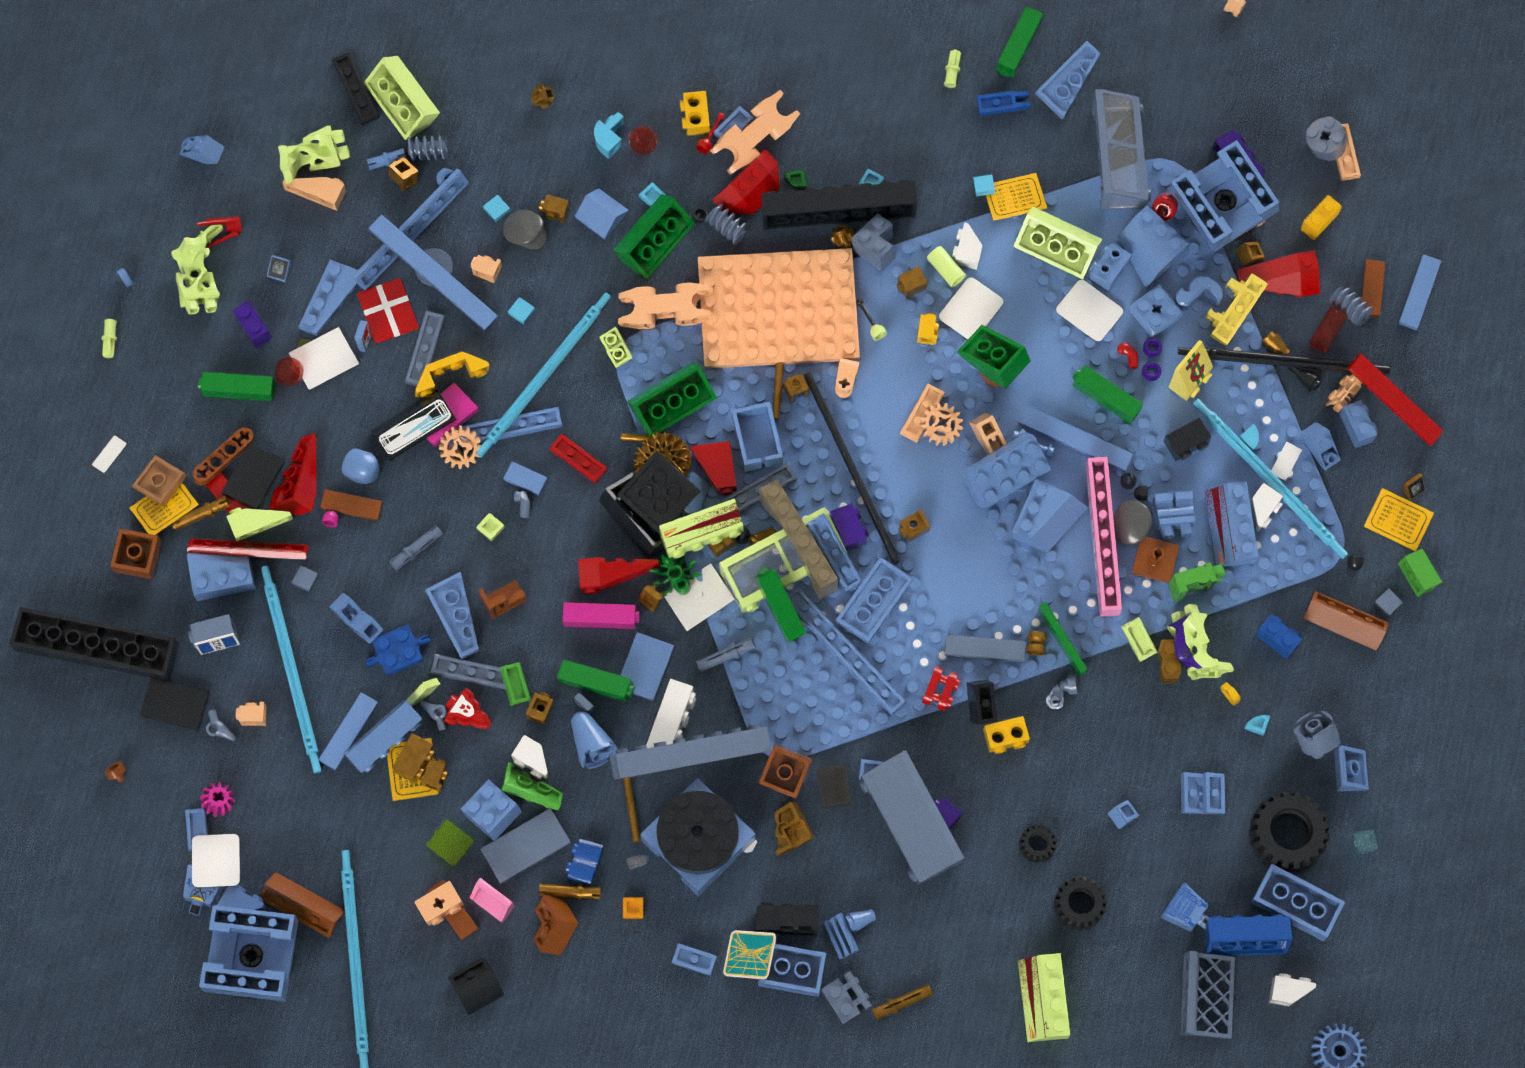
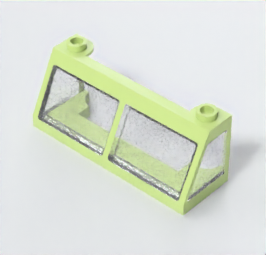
M825 507L802 519L812 535L806 523L824 513L844 547ZM783 529L720 562V574L742 613L746 611L748 613L753 612L759 607L760 601L764 599L754 576L758 575L757 572L765 567L775 569L784 588L808 576L796 549Z

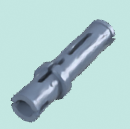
M434 525L407 548L404 547L402 552L391 559L389 563L398 571L403 565L413 561L416 555L443 535L442 531L438 526Z
M749 637L737 644L732 643L730 647L696 662L702 673L730 659H738L740 655L756 649L753 639Z

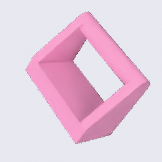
M482 878L477 881L470 899L503 923L515 908L513 902Z

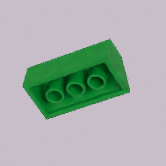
M661 194L613 251L625 265L647 280L695 223L673 197Z
M691 362L631 398L627 403L648 436L652 438V434L656 435L657 432H662L717 399L700 365Z

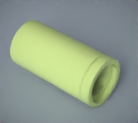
M942 246L935 248L927 256V260L951 287H955L966 277V274Z

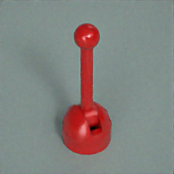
M723 113L717 115L718 119L707 138H701L697 142L695 148L700 153L709 154L712 148L710 139L720 121L725 118Z

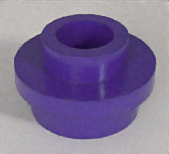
M1155 338L1147 339L1143 344L1144 354L1148 357L1160 355L1162 351L1161 342ZM1154 346L1156 350L1151 351L1149 347Z
M1148 362L1142 368V376L1148 381H1156L1161 376V367L1155 362ZM1148 370H1153L1155 374L1150 375Z

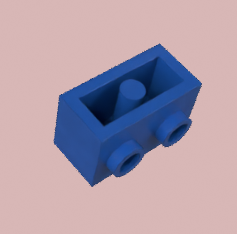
M1270 615L1255 635L1287 660L1298 647L1302 638H1300V634L1296 630L1286 627L1281 618Z

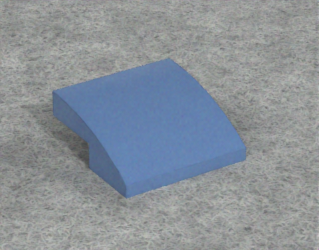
M1209 772L1203 774L1181 773V813L1225 814L1224 774Z

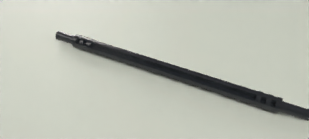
M1178 347L1177 354L1186 356L1192 348ZM1205 348L1210 360L1350 372L1348 367L1353 362ZM1374 365L1382 373H1390V366Z

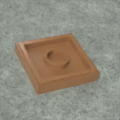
M155 455L132 487L164 507L187 475Z

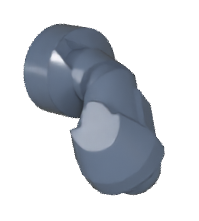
M1077 674L1068 675L1065 680L1060 681L1059 685L1056 684L1052 688L1050 694L1046 697V703L1050 708L1060 709L1064 705V693L1066 691L1070 695L1079 694Z

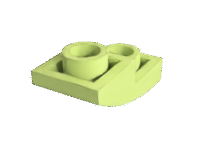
M614 327L599 337L615 368L633 358L618 328Z

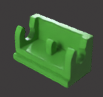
M1423 549L1405 556L1398 563L1417 597L1435 589L1436 586L1442 583Z

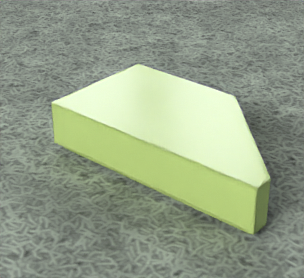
M437 678L423 682L406 701L411 707L428 697L440 685Z

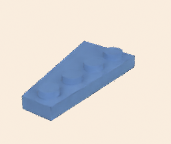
M461 572L425 589L460 658L463 659L479 651Z

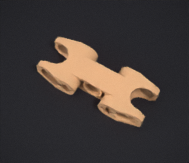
M781 90L762 100L751 110L756 119L741 131L736 124L733 125L719 138L710 150L713 155L723 148L733 152L734 162L727 170L730 175L751 163L760 155L754 146L768 134L774 140L778 139L800 115L797 110L788 116H782L778 113L776 103L783 95Z
M690 282L677 284L676 293L656 295V289L653 287H636L619 293L621 302L635 304V307L631 314L618 318V324L625 328L643 330L654 328L655 319L675 318V323L681 326L696 325L713 319V313L710 310L697 309L696 305L701 298L713 294V288L711 285Z

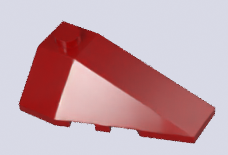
M314 433L300 439L291 456L293 461L288 470H284L282 474L285 478L281 486H276L269 506L270 510L287 511L294 515H302L312 511L316 497V434Z

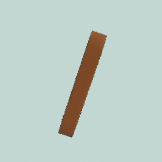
M246 427L238 429L193 470L194 482L198 485L208 484L243 453L249 443H253L254 437L251 429ZM241 435H248V440L243 439L240 441ZM233 446L236 448V451L233 454H228L225 452V448ZM213 459H220L222 464L218 467L212 466L211 461ZM198 473H205L206 478H198Z

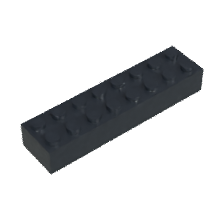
M902 180L899 183L885 181L875 185L864 183L861 186L844 185L839 188L826 186L822 189L806 188L803 191L789 189L779 193L768 191L765 194H761L763 230L870 221L877 214L885 219L916 217L918 203L915 181Z
M20 607L9 645L14 651L149 678L152 677L169 682L179 643L174 637Z

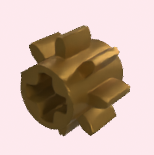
M543 84L535 86L531 94L532 103L536 107L541 106L542 109L550 107L554 99L553 90L549 86L544 87Z
M839 225L833 229V236L830 238L833 245L844 249L852 245V237L855 233L852 228L846 225Z

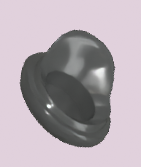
M518 210L508 216L503 225L505 238L513 244L524 246L531 250H538L547 241L548 235L544 228V221L540 215L533 211Z
M1137 500L1123 502L1113 516L1115 539L1129 546L1143 541L1151 527L1153 518L1151 509Z

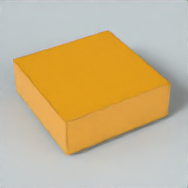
M623 897V919H643L644 898Z

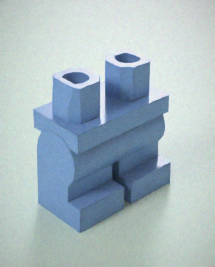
M1192 491L1175 492L1174 496H1172V493L1154 494L1152 502L1157 529L1161 531L1163 539L1174 538V529L1181 530V537L1192 536L1195 523Z

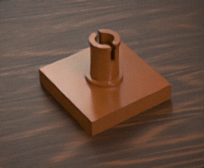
M1145 537L1138 544L1131 574L1169 584L1173 575L1179 545Z

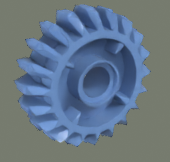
M1336 1023L1332 1025V1029L1327 1025L1325 1032L1322 1030L1318 1032L1320 1037L1315 1036L1313 1038L1318 1043L1311 1045L1312 1049L1317 1050V1052L1311 1053V1057L1318 1058L1313 1063L1314 1065L1320 1063L1322 1066L1319 1068L1363 1067L1365 1063L1360 1059H1366L1367 1055L1361 1052L1366 1051L1367 1047H1361L1360 1044L1365 1040H1358L1356 1038L1360 1035L1359 1032H1356L1354 1035L1351 1033L1353 1027H1349L1346 1031L1345 1024L1340 1026V1030ZM1335 1047L1343 1049L1344 1055L1342 1057L1335 1054Z

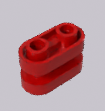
M935 666L922 703L930 706L931 701L938 702L937 709L945 711L946 708L950 709L954 699L950 697L952 690L957 691L961 679H958V674L950 672L949 677L942 675L943 668ZM938 682L945 684L942 695L935 693Z

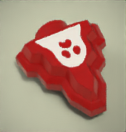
M467 688L459 696L453 694L445 706L449 711L444 722L450 725L459 724L463 727L472 725L477 729L486 730L492 725L487 714L480 710V703L474 699V693Z

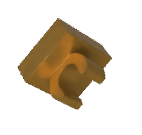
M647 585L643 588L638 602L654 612L658 608L664 592L658 593L655 590V585L651 587Z

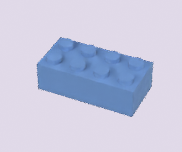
M1025 433L960 472L976 504L986 509L1052 469L1036 437Z
M1274 864L1268 867L1251 901L1252 905L1272 915L1282 914L1290 916L1291 925L1323 942L1328 938L1345 903L1343 900Z

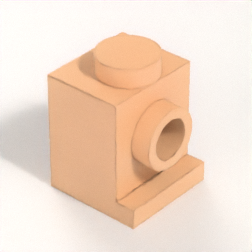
M478 255L473 258L471 268L474 276L495 283L502 268V263L500 259H497L495 262L489 256L482 257Z
M260 702V706H257V703H245V706L236 708V720H239L242 726H266L267 706L264 702Z

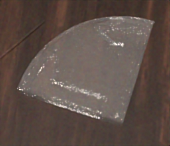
M637 855L626 859L629 869H634L648 862L646 855Z

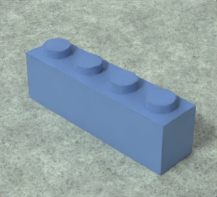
M403 700L343 754L359 772H368L375 766L373 762L379 757L383 759L390 753L389 748L394 744L397 746L405 739L404 735L409 730L411 732L416 730L420 726L419 722L422 718L407 701Z

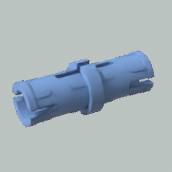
M401 148L390 153L383 152V155L367 159L368 164L376 162L369 165L370 171L383 166L389 167L392 162L398 161L403 157L406 159V155L398 156L405 153L404 149Z

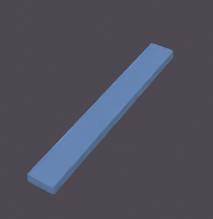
M456 169L401 225L399 230L414 241L469 184L462 171ZM383 244L352 277L360 288L365 291L390 266L398 255Z
M382 214L369 227L370 232L484 331L498 317L497 314Z
M799 587L788 595L801 621L891 716L906 703L905 699Z

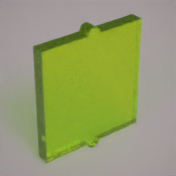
M446 819L438 831H434V836L426 846L454 867L462 856H466V851L474 843V840Z

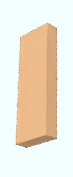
M1348 123L1342 124L1348 139L1344 154L1336 159L1341 181L1357 179L1361 176Z
M927 384L903 426L900 435L918 443L924 430H920L921 425L924 424L920 422V419L925 417L923 415L924 411H929L928 408L931 405L935 408L936 404L941 402L945 392Z

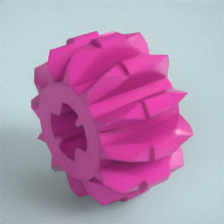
M218 782L217 787L211 783L209 788L203 789L204 794L200 796V800L203 801L201 808H207L206 814H209L211 811L214 812V817H217L218 812L225 816L226 811L230 812L232 810L231 805L235 803V799L231 798L234 792L228 791V785L222 788L221 782Z

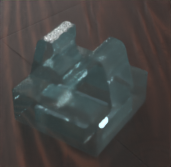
M1374 829L1353 833L1357 854L1379 849Z

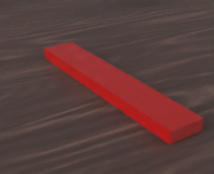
M1358 354L1348 367V370L1427 445L1432 446L1443 430L1363 354Z
M191 539L187 546V552L306 559L309 553V545Z

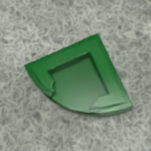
M803 170L784 174L786 181L792 187L799 190L807 188Z

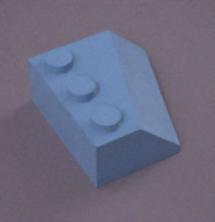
M1148 205L1130 221L1118 236L1123 249L1132 254L1130 260L1135 267L1137 275L1140 276L1145 290L1186 253L1189 245Z
M1035 479L1013 529L1011 538L1048 553L1067 530L1076 523L1079 517L1088 510V507L1074 495Z
M187 552L193 595L197 601L256 589L250 556Z

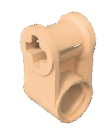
M840 358L835 392L839 397L847 398L851 395L860 362Z

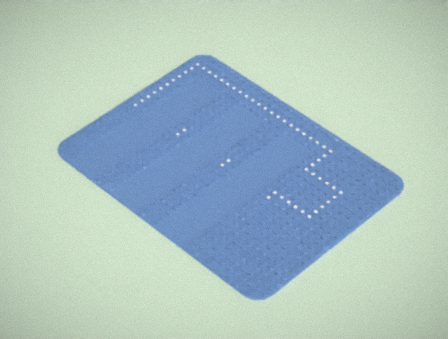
M1167 159L1145 160L1147 190H1151V201H1148L1147 205L1152 209L1155 198L1162 193L1174 195L1171 181L1188 170L1175 161ZM1138 163L1110 172L1111 188L1113 190L1141 194ZM1100 176L1043 194L1047 209L1042 211L1102 239L1084 279L1013 247L1028 213L993 221L990 212L893 245L894 260L882 271L861 256L853 259L856 300L859 298L863 299V305L874 323L882 325L886 329L887 335L878 341H874L870 334L872 325L861 307L856 304L860 360L852 361L860 363L851 395L847 398H841L835 392L840 361L784 364L782 384L791 376L802 374L804 377V374L811 372L900 562L897 564L892 563L810 388L808 397H804L802 392L795 395L794 402L790 403L782 386L780 419L774 421L783 454V464L788 462L797 477V481L783 489L801 519L824 507L829 516L830 511L851 503L854 509L858 508L861 515L859 521L861 526L865 525L869 536L867 537L866 544L847 551V554L862 582L880 557L912 577L913 581L869 644L835 622L861 583L848 591H844L838 580L837 591L822 600H819L811 587L808 576L785 587V590L789 595L799 587L905 699L906 703L891 716L802 621L801 623L806 634L791 642H787L765 599L761 600L758 604L759 607L750 613L748 611L742 613L736 600H733L706 619L718 652L730 647L732 643L737 644L749 637L755 643L756 649L740 655L738 659H730L724 662L723 665L747 730L748 726L757 724L760 725V728L767 727L771 751L774 744H777L808 757L938 711V702L931 701L930 706L922 703L935 666L943 668L942 675L949 677L950 672L958 674V679H961L957 691L952 690L950 696L954 698L951 704L953 706L968 700L966 682L992 681L995 691L1069 665V660L1038 612L1039 606L1045 602L1083 660L1128 644L1129 641L1121 626L1137 617H1140L1147 633L1151 636L1168 630L1167 626L1173 623L1171 614L1178 611L1185 613L1184 607L1188 604L1197 605L1199 613H1205L1208 616L1316 578L1333 569L1341 557L1330 546H1327L1281 499L1280 502L1283 505L1277 513L1273 512L1269 518L1272 520L1267 528L1264 529L1262 527L1257 532L1254 527L1258 550V559L1255 564L1223 567L1226 575L1222 577L1220 583L1214 585L1212 590L1206 592L1204 589L1200 593H1187L1182 601L1174 603L1168 583L1131 574L1138 544L1129 546L1115 539L1122 611L1119 616L1100 617L1086 476V462L1088 458L1092 457L1019 425V419L1026 405L1133 453L1126 472L1108 465L1113 516L1123 502L1137 500L1134 497V490L1138 486L1147 485L1148 501H1138L1149 507L1153 513L1151 527L1146 537L1179 545L1173 575L1204 566V564L1211 562L1212 566H1216L1205 491L1227 483L1247 481L1251 502L1263 483L1269 486L1205 420L1206 417L1193 405L1198 398L1211 412L1214 411L1238 437L1254 424L1259 432V441L1253 453L1270 470H1272L1286 442L1302 449L1287 480L1285 481L1281 478L1279 480L1336 537L1335 540L1342 548H1344L1345 543L1342 525L1311 452L1300 433L1302 431L1274 365L1210 360L1213 365L1212 377L1206 384L1202 383L1199 388L1201 390L1195 398L1190 397L1186 401L1168 388L1176 367L1186 357L1185 355L1177 354L1178 347L1193 348L1201 340L1205 348L1268 353L1267 349L1263 347L1262 337L1251 311L1227 346L1210 337L1215 328L1212 326V322L1205 318L1210 308L1215 313H1226L1236 297L1233 296L1235 293L1232 292V289L1225 286L1231 277L1236 281L1237 279L1224 248L1222 247L1215 252L1212 251L1203 236L1192 225L1187 212L1178 199V210L1175 216L1165 222L1189 244L1187 251L1146 290L1131 260L1109 291L1090 280L1091 272L1089 270L1095 261L1099 262L1102 258L1100 256L1105 246L1109 248L1112 242L1123 249L1118 236L1142 210H1100V200H1102ZM1111 194L1109 206L1140 205L1141 200ZM964 223H968L983 245L978 267L975 270L959 266L966 274V277L958 285L951 287L927 260V256L935 248L942 246L955 261L952 255L954 246H959L960 240H956L959 228L963 229ZM919 266L928 282L927 289L906 299L904 294H900L897 289L898 275ZM1200 275L1209 276L1216 280L1223 291V297L1219 306H1216L1203 294L1187 311H1183L1181 319L1154 337L1162 344L1160 355L1157 357L1145 355L1143 344L1151 337L1129 311L1130 305L1159 284L1174 300L1180 288L1188 291L1190 282ZM968 278L976 279L1003 299V305L986 327L1024 346L1031 360L1006 389L1002 386L990 387L981 378L979 371L958 355L957 351L968 339L939 318L941 311ZM1079 280L1086 281L1123 309L1121 317L1101 341H1095L1056 311L1057 306ZM1154 308L1152 312H1153V313H1155V312H1158V313H1159L1160 310ZM932 313L936 315L935 323H939L936 345L917 343L921 314ZM675 319L655 325L652 329H643L625 341L633 358L616 369L626 402L691 362L700 365L717 399L663 430L660 434L666 432L680 437L687 444L690 453L691 446L730 441L737 491L783 465L765 467V464H762L761 469L744 472L732 421V410L766 402H770L773 409L776 365L704 369L702 323L681 326L677 325ZM1123 342L1129 343L1137 351L1139 366L1137 369H1129L1128 357L1125 354H1119L1117 351L1119 344ZM1154 346L1149 347L1151 351L1156 350ZM1148 362H1155L1161 367V376L1156 381H1148L1142 376V368ZM1086 365L1142 402V410L1132 424H1128L1074 388V379L1072 377L1078 369L1082 370ZM1148 370L1150 375L1155 374L1153 370ZM927 384L944 391L945 395L940 402L941 407L945 403H947L948 409L954 406L953 412H960L957 418L963 419V422L959 424L963 427L962 431L959 432L960 436L958 438L954 437L955 441L952 444L948 441L946 446H943L942 442L936 446L935 440L928 442L930 437H923V434L918 443L900 435L903 426ZM628 405L638 434L648 435ZM984 413L993 415L1007 444L1010 443L1015 430L1020 432L1021 429H1024L1026 433L1034 435L1040 445L1049 447L1051 444V447L1055 449L1051 459H1046L1052 470L1036 479L1074 495L1088 507V510L1079 517L1076 523L1067 530L1048 553L1011 538L1013 529L1035 480L984 509L976 504L960 472L987 456L969 424L971 420ZM1200 418L1211 435V440L1208 443L1209 446L1202 451H1198V449L1193 451L1192 455L1185 460L1180 458L1175 461L1163 442L1165 436ZM930 420L929 426H932L933 422ZM947 422L941 423V424L938 423L937 426H941V425L945 426V424H946ZM952 422L950 427L952 429L951 431L953 432L954 423ZM691 455L690 471L708 481ZM1133 473L1136 476L1137 482L1134 488L1125 489L1121 486L1120 480L1123 474ZM1127 476L1129 484H1132L1130 476ZM710 484L702 510L720 504V500L729 495L717 494ZM1192 491L1195 516L1192 536L1181 537V530L1174 529V538L1163 539L1161 531L1157 529L1152 502L1154 494L1172 493V496H1174L1175 492ZM760 502L740 513L743 527L750 531V537L751 534L772 526L777 532L783 529L773 517L770 518ZM921 509L931 525L930 531L909 542L906 537L903 538L898 530L900 527L899 523ZM679 515V516L677 517V519L682 518V517H685V516ZM915 522L910 524L913 528L917 526ZM745 531L741 532V539H744ZM790 540L780 544L793 571L804 566ZM736 541L735 547L726 551L718 558L714 556L707 545H704V548L699 551L693 552L691 550L686 552L685 562L688 567L690 561L696 559L689 573L691 576L694 573H700L701 576L696 577L698 581H703L701 569L711 563L726 585L720 574V562L750 547L748 542L740 544ZM777 547L742 564L741 568L733 573L732 578L742 598L760 590L754 576L758 575L757 572L765 567L773 568L776 570L779 578L789 574ZM1039 631L1047 634V641L1044 644L1046 648L1045 655H1030L1025 650V662L945 656L946 635L1026 641L1027 646L1029 643L1027 639L1028 632ZM938 682L935 693L942 695L945 684ZM767 751V752H763V753L766 754V755L769 757L771 751Z

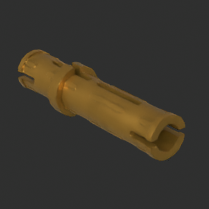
M226 496L211 503L206 502L204 506L190 511L173 522L174 525L172 526L175 531H178L208 516L213 517L219 511L230 508V503H227L229 501Z
M540 883L539 896L577 898L578 900H582V898L601 899L600 886Z
M926 984L898 998H890L887 1003L872 1008L873 1015L876 1020L892 1013L895 1015L899 1010L933 996L930 986Z

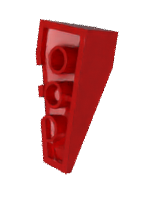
M1315 250L1292 254L1236 270L1239 283L1241 280L1246 282L1251 274L1268 283L1264 291L1276 292V294L1280 295L1290 294L1295 297L1320 294L1319 266Z
M605 558L578 559L581 593L585 592L586 595L597 594V592L647 574L651 568L659 569L658 559H633L631 563L623 560V558H616L611 562H605Z

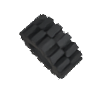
M1035 824L1024 830L1019 842L1020 852L1023 853V857H1027L1028 861H1035V863L1049 860L1057 846L1054 832H1051L1049 827L1045 828L1042 824L1041 826ZM1039 836L1045 840L1046 846L1043 850L1035 851L1031 848L1030 840L1033 837Z

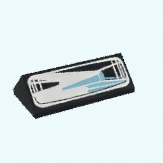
M438 389L432 392V395L421 399L371 430L390 461L457 420Z

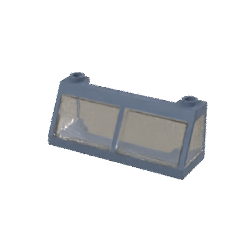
M1104 89L1095 90L1092 103V116H1094L1096 123L1101 182L1100 192L1102 200H1100V210L1143 209L1147 206L1148 201H1151V190H1147L1141 124L1143 104H1140L1139 97Z

